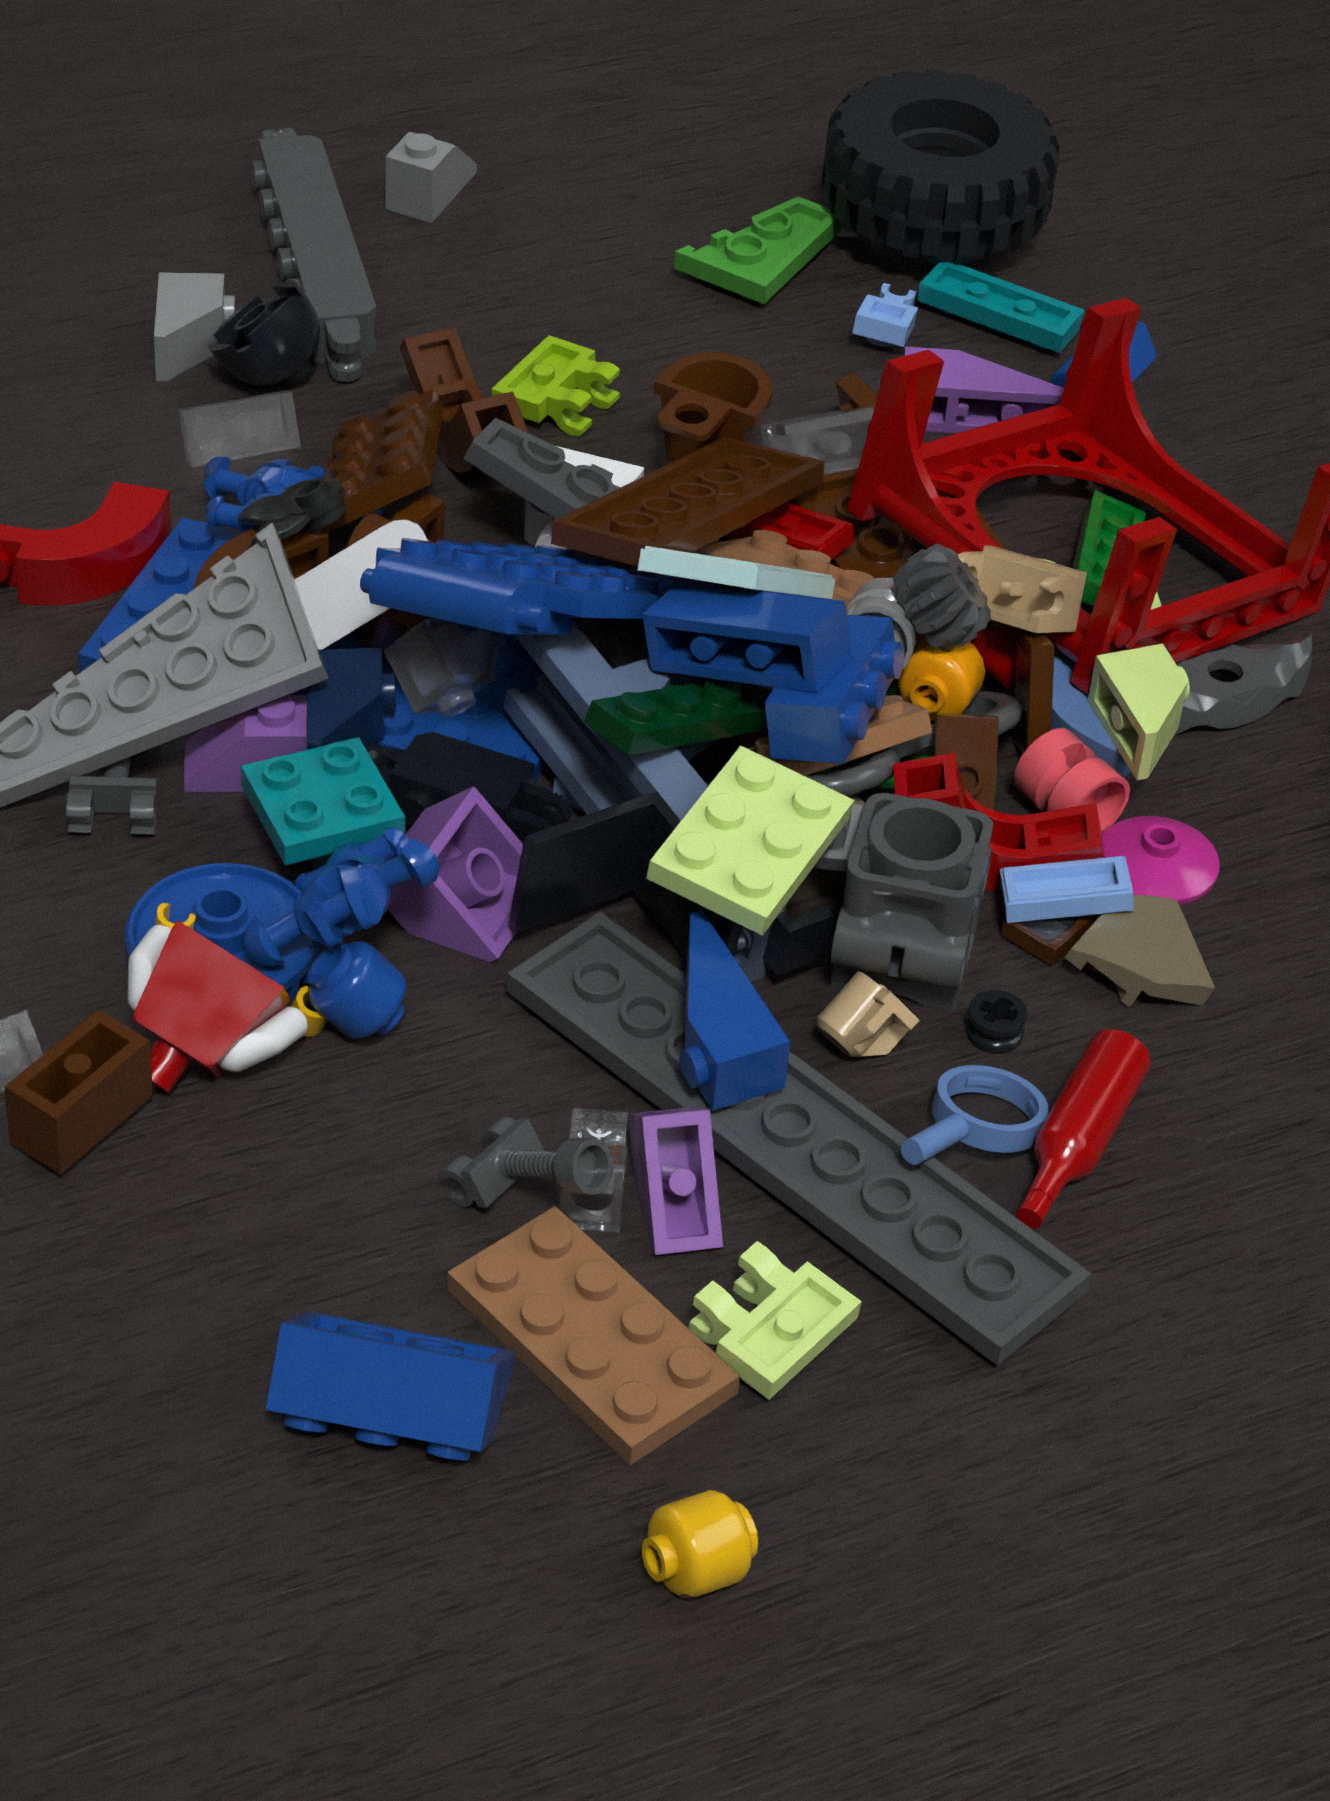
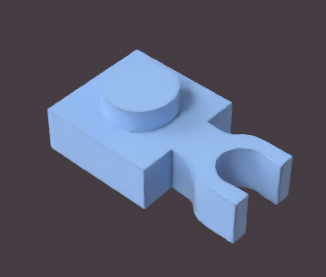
M883 283L879 297L868 294L856 313L852 334L866 337L868 342L877 346L892 347L898 345L904 347L915 325L918 307H914L917 291L909 290L907 295L899 296L889 292L890 284Z

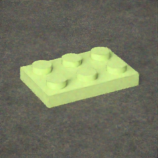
M740 746L652 857L646 879L763 936L849 820L854 800Z

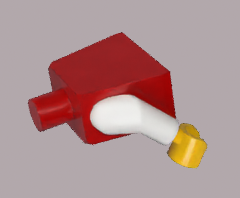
M161 903L158 906L155 925L149 929L129 956L127 1002L134 1011L132 1020L140 1030L157 1040L150 1050L152 1084L168 1094L190 1062L216 1078L221 1076L226 1070L241 1072L280 1054L302 1036L310 1037L319 1034L327 1023L325 1017L319 1012H313L305 1006L309 1001V986L302 987L291 1006L286 1007L290 997L282 985L194 931L195 914L190 913L189 918L183 923L178 920L176 923L170 922L171 905L168 903Z

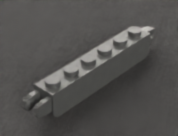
M283 128L279 131L272 129L263 130V139H259V160L251 161V179L254 192H259L263 221H268L272 251L277 250L281 281L292 280L296 282L308 297L318 315L320 335L317 349L312 355L314 363L326 362L332 379L350 383V381L360 379V376H362L361 359L370 357L376 351L374 317L376 316L377 306L322 139L312 135L297 136L293 128Z

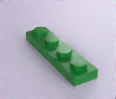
M1094 490L1085 508L1073 569L1087 572L1080 606L1091 613L1118 530L1144 522L1146 512Z

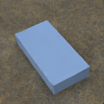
M1125 856L1000 869V885L1007 923L1134 911L1133 888Z

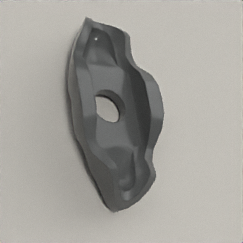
M1312 635L1277 644L1230 645L1221 650L1207 652L1195 658L1185 659L1176 663L1177 666L1183 667L1188 676L1190 694L1188 700L1183 704L1179 728L1175 735L1199 725H1208L1218 729L1246 725L1271 713L1284 699L1300 696L1307 683L1312 664ZM1229 671L1236 673L1240 677L1239 680L1234 682L1216 680Z

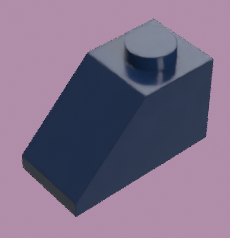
M382 648L319 649L329 679L307 687V749L357 737L360 738L364 747L367 744L375 743L385 735L384 710L396 709L395 673H383Z

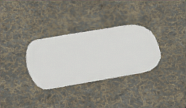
M408 520L392 521L295 579L318 649L328 647L390 609L371 604L369 594L364 593L360 588V579L366 569H375L377 547L400 548L402 538L428 541L418 524Z

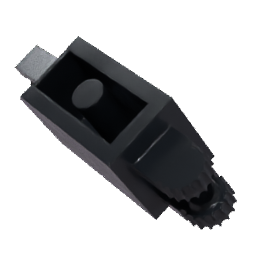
M436 732L416 735L406 750L367 744L365 747L405 815V824L413 826L424 809L473 786L522 844L525 837L529 834L569 821L573 812L570 809L572 805L568 803V799H564L563 795H558L557 792L551 793L548 789L534 785L535 763Z

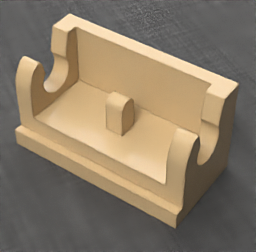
M984 546L983 551L961 552L958 554L959 559L968 564L973 576L979 579L978 584L988 597L987 605L991 610V620L1035 633L1076 631L1087 572L995 546Z

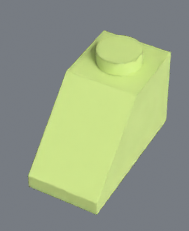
M1163 644L1096 655L1088 703L1136 780L1147 779L1178 730L1183 704L1188 700L1190 694L1189 680L1183 667L1177 666Z

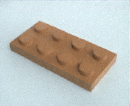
M556 1206L447 1272V1291L509 1350L517 1351L516 1357L630 1466L738 1394L740 1375Z

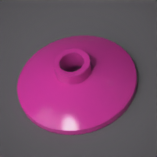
M1138 816L1119 821L1102 834L1105 858L1126 857L1133 895L1177 899L1179 905L1196 901L1206 895L1217 881L1220 862L1215 847L1201 832L1183 822L1160 816Z

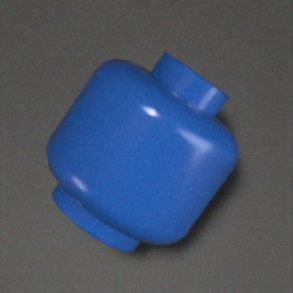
M364 941L350 942L348 944L342 942L331 949L327 948L318 956L309 970L307 977L310 983L308 990L310 1005L338 1031L350 1039L366 1038L373 1033L377 1035L385 1034L399 1022L404 1013L402 1001L406 992V981L403 973L373 946Z

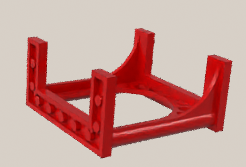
M1128 298L1088 307L1087 313L1080 325V336L1072 363L1066 372V383L1059 405L922 443L944 360L930 350L887 360L885 370L880 379V389L872 419L867 428V437L859 468L854 477V486L847 509L862 522L879 516H885L926 549L935 544H940L955 551L958 555L961 552L983 551L984 546L1001 548L985 531L976 512V500L988 487L1005 479L1026 475H1058L1079 478L1115 488L1138 498L1246 576V578L1151 610L1177 529L1161 517L1119 529L1092 614L1090 615L1080 608L1075 632L1045 633L1054 647L1076 663L1070 682L1086 694H1089L1096 655L1163 644L1176 663L1320 612L1330 586V463L1317 467L1291 544L1176 463L1153 436L1135 397L1129 367V348L1142 308ZM1077 457H1081L1083 459V461L1079 462L1070 461V459H1074ZM955 495L958 498H947L946 496Z

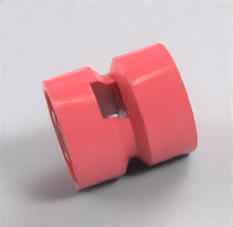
M1066 728L1053 729L1036 739L1020 757L1014 772L1013 781L1016 789L1044 812L1096 803L1102 834L1119 818L1129 800L1130 786L1128 781L1106 761L1096 757L1094 751Z

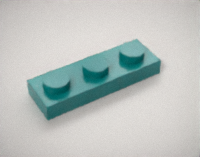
M940 261L919 284L917 300L919 302L936 307L943 313L957 315L982 324L989 330L1004 332L1031 342L1038 348L1050 349L1058 353L1079 332L1085 310L966 266L954 264L952 261Z

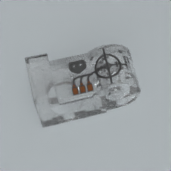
M585 1108L573 1109L569 1139L595 1138L603 1141L611 1151L614 1164L611 1181L601 1192L608 1194L612 1199V1203L602 1210L591 1211L581 1208L573 1199L577 1194L568 1193L560 1187L559 1210L580 1229L620 1233L626 1175L628 1112Z

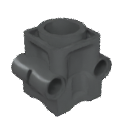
M890 793L873 794L867 799L848 860L843 906L838 917L830 962L833 964L831 987L842 989L857 971H860L877 984L884 985L893 994L907 997L923 1006L957 1013L979 925L983 895L993 846H990L993 822L989 816L979 811L950 806L933 799L910 798Z

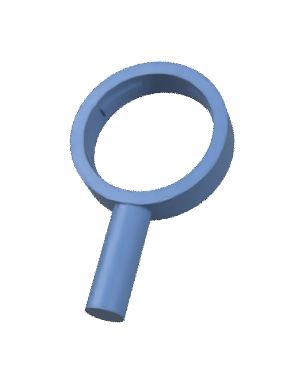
M965 1065L952 1068L940 1077L936 1087L931 1110L937 1123L903 1141L901 1145L902 1156L909 1164L918 1165L959 1141L991 1152L1011 1153L1029 1149L1035 1145L1036 1135L1048 1115V1103L1044 1095L1033 1084L1009 1071L983 1065ZM967 1092L993 1095L1009 1101L1020 1108L1030 1120L1015 1125L986 1122L961 1110L953 1103L950 1097Z

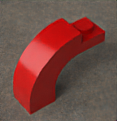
M113 482L101 507L88 519L78 524L52 530H36L0 524V585L17 587L19 604L42 606L87 602L111 595L130 586L171 533L169 490Z
M955 753L893 763L895 795L933 799L950 806L979 811L990 817L993 822L990 846L993 847L984 891L1002 893L1000 869L1005 867L1105 858L1101 823L1096 803L1028 815L1005 814L986 808L970 796L964 787Z

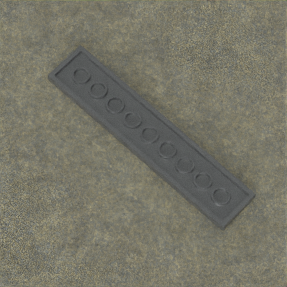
M598 912L507 973L506 991L660 1109L667 1110L686 1107L710 1109L713 1147L715 1151L995 1365L1001 1364L1088 1292L1092 1273L933 1156L918 1165L909 1164L901 1153V1145L903 1141L908 1139L906 1136L790 1051L784 1089L713 1111L698 1087L691 1088L687 1084L680 1067L679 1053L684 1049L686 974L602 912Z

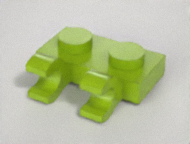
M548 335L491 389L492 396L513 391L523 419L540 423L549 415L555 420L562 431L571 436L578 437L592 426V419L583 417L577 412H582L590 403L601 409H609L620 398V392L609 389L604 385H609L620 375V368L609 362H596L595 350Z

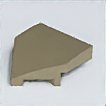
M1134 895V911L1102 914L1065 957V959L1080 970L1088 964L1092 972L1098 973L1100 971L1112 980L1117 988L1121 1002L1129 1008L1142 991L1153 997L1203 1006L1215 989L1177 899Z

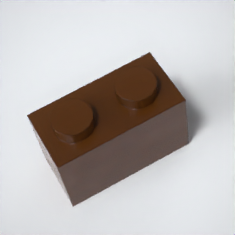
M98 1009L4 1086L10 1143L61 1175L153 1096L150 1040Z

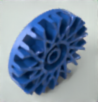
M213 863L195 866L160 880L149 888L134 904L126 920L124 930L128 971L129 956L149 929L155 925L156 912L161 903L171 905L169 921L172 923H176L177 920L183 923L189 918V914L193 913L196 916L194 931L282 985L288 993L290 1001H294L299 991L300 980L310 985L307 976L312 964L320 955V942L312 940L305 934L279 949L285 963L272 967L257 964L247 955L244 945L249 923L257 916L266 927L294 910L293 905L302 891L278 874L259 867L237 863Z

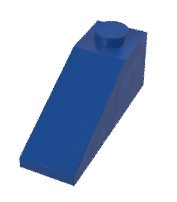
M700 910L690 913L686 956L684 1049L679 1053L680 1067L687 1084L691 1088L698 1087L713 1111L784 1089L790 1050L789 1039L704 912Z

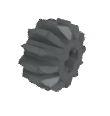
M935 544L927 550L922 549L909 557L908 562L901 566L893 576L894 587L897 590V600L906 611L905 617L909 618L915 625L916 632L923 634L928 644L935 648L949 652L957 646L963 647L977 638L976 634L985 629L987 623L991 620V610L987 605L988 597L981 590L978 584L979 579L975 578L970 572L968 564L962 562L957 553L949 548Z

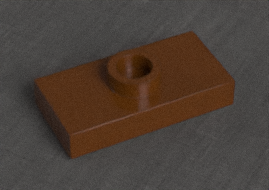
M935 713L933 756L955 753L961 778L967 792L978 803L994 810L999 717Z

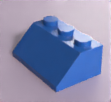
M309 1311L281 1323L265 1410L286 1414L284 1425L295 1429L327 1432L330 1422L355 1427V1439L384 1446H398L399 1437H407L427 1441L426 1452L431 1455L455 1460H469L471 1450L481 1452L492 1443L514 1368L517 1351Z

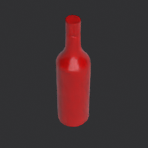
M1105 1029L1096 1032L1088 1042L1038 1131L1034 1153L1039 1163V1171L1016 1213L1017 1219L1029 1228L1037 1229L1042 1225L1051 1206L1067 1183L1086 1178L1097 1167L1150 1069L1151 1059L1148 1050L1133 1035L1117 1029Z

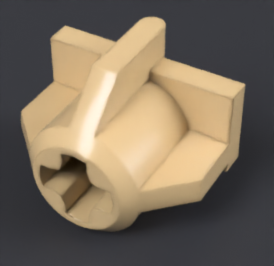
M857 971L816 1018L818 1030L834 1046L849 1057L888 1055L905 1034L912 1030L920 1021L884 985L877 984L860 971Z

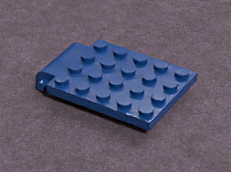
M402 538L400 548L377 547L375 569H366L360 579V588L364 593L369 594L371 604L503 634L571 635L574 616L581 618L643 619L642 614L678 581L721 586V584L688 578L680 579L658 573H633L627 570L626 567L620 566L621 562L611 559L585 560L571 556V550L552 546L537 545V548L509 543L500 546L483 542H471V545L447 540H437V543L411 538Z

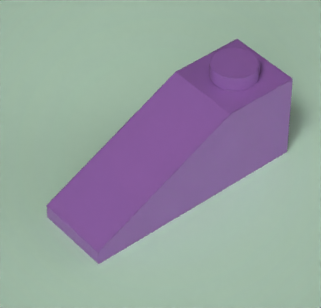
M904 347L903 356L930 350L944 360L925 431L960 433L1059 405L1064 390L1063 387L960 350Z

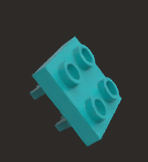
M359 737L241 765V786L284 865L311 859L313 869L316 870L327 864L332 853L345 843L353 842L356 844L361 841L365 844L384 834L383 830L388 828H396L405 834V815Z

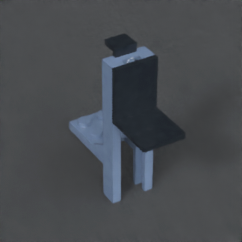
M574 621L571 635L516 634L517 640L545 674L538 676L536 689L525 693H521L517 687L506 690L503 708L587 815L525 837L509 917V923L514 930L520 932L634 891L685 958L687 956L690 913L702 910L750 982L768 976L770 967L776 975H780L822 959L826 954L836 919L828 907L792 919L785 911L786 904L762 936L646 879L652 857L708 788L707 784L679 751L682 748L694 747L701 742L627 756L586 725L584 720L592 700L620 696L625 692L638 693L662 689L667 685L680 686L698 683L709 678L651 670L649 657L612 669Z

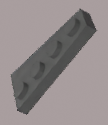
M497 418L472 441L463 458L480 469L481 473L488 479L503 484L526 499L534 509L551 515L555 519L621 488L612 483V472L595 464L591 466H574L565 462L563 449Z

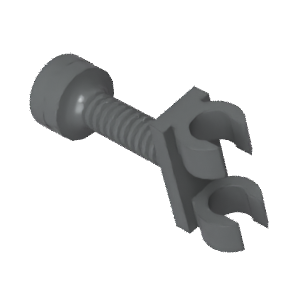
M131 756L105 766L104 777L70 776L66 804V817H69L67 832L92 833L94 813H130V819H132L131 834L155 835L158 813L157 778H130Z
M503 1116L481 1135L483 1140L496 1139L474 1160L463 1155L457 1156L439 1172L438 1179L453 1178L461 1184L447 1197L454 1204L460 1207H469L476 1202L478 1207L487 1208L519 1177L556 1179L562 1190L571 1194H599L610 1183L614 1164L609 1147L599 1139L570 1138L563 1142L557 1151H544L529 1118H519L516 1121L513 1118Z

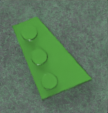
M795 197L752 216L751 226L735 233H731L727 229L716 232L710 236V244L697 250L690 245L676 250L674 254V269L737 293L747 300L765 304L841 231V224L838 222L835 214H832L830 208L801 197Z

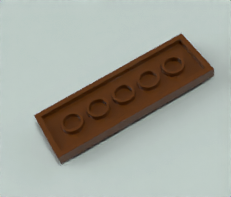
M723 437L553 520L551 544L573 549V554L581 559L593 561L611 559L626 563V569L633 573L656 574L638 570L641 548L645 549V546L692 553L709 543L717 542L720 537L737 528L745 527L748 522L763 514L773 512L774 508L789 500L799 498L804 492L823 483L825 461Z

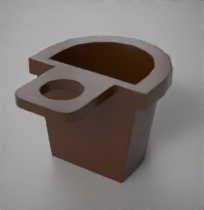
M699 352L682 357L668 366L654 381L653 392L661 395L662 410L657 416V426L664 430L667 460L674 462L723 437L752 443L756 426L767 414L772 403L773 388L770 376L758 364L742 356L724 352Z

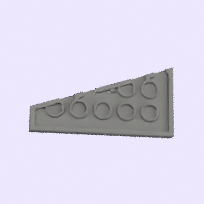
M273 523L257 533L255 536L258 542L236 559L232 560L227 555L209 568L212 576L187 595L175 593L98 651L102 657L75 676L72 671H69L52 685L56 691L29 711L18 709L0 722V807L70 780V776H82L329 679L283 545Z

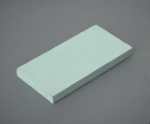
M645 546V549L641 548L638 564L639 571L832 599L835 578H832V575L650 546Z

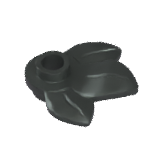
M324 478L300 481L286 487L280 495L266 496L255 500L240 513L237 521L240 526L245 524L260 525L257 533L273 523L280 540L297 533L303 527L307 531L318 530L332 524L345 513L347 509L343 501L345 490L340 482H326ZM256 536L253 537L250 543L251 547L258 542Z

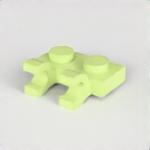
M756 1241L739 1257L738 1266L746 1272L734 1282L733 1291L750 1303L758 1304V1306L749 1313L738 1305L724 1288L712 1280L694 1296L693 1305L701 1312L689 1322L688 1328L702 1341L708 1344H717L716 1354L738 1373L743 1381L770 1400L858 1318L862 1301L808 1261L793 1273L781 1264L767 1247Z

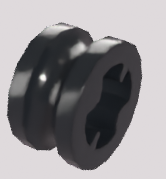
M987 990L977 994L971 1000L969 1006V1018L965 1029L967 1039L974 1047L983 1052L1006 1054L1014 1051L1021 1045L1024 1037V1026L1028 1014L1026 1005L1019 997L1002 990Z

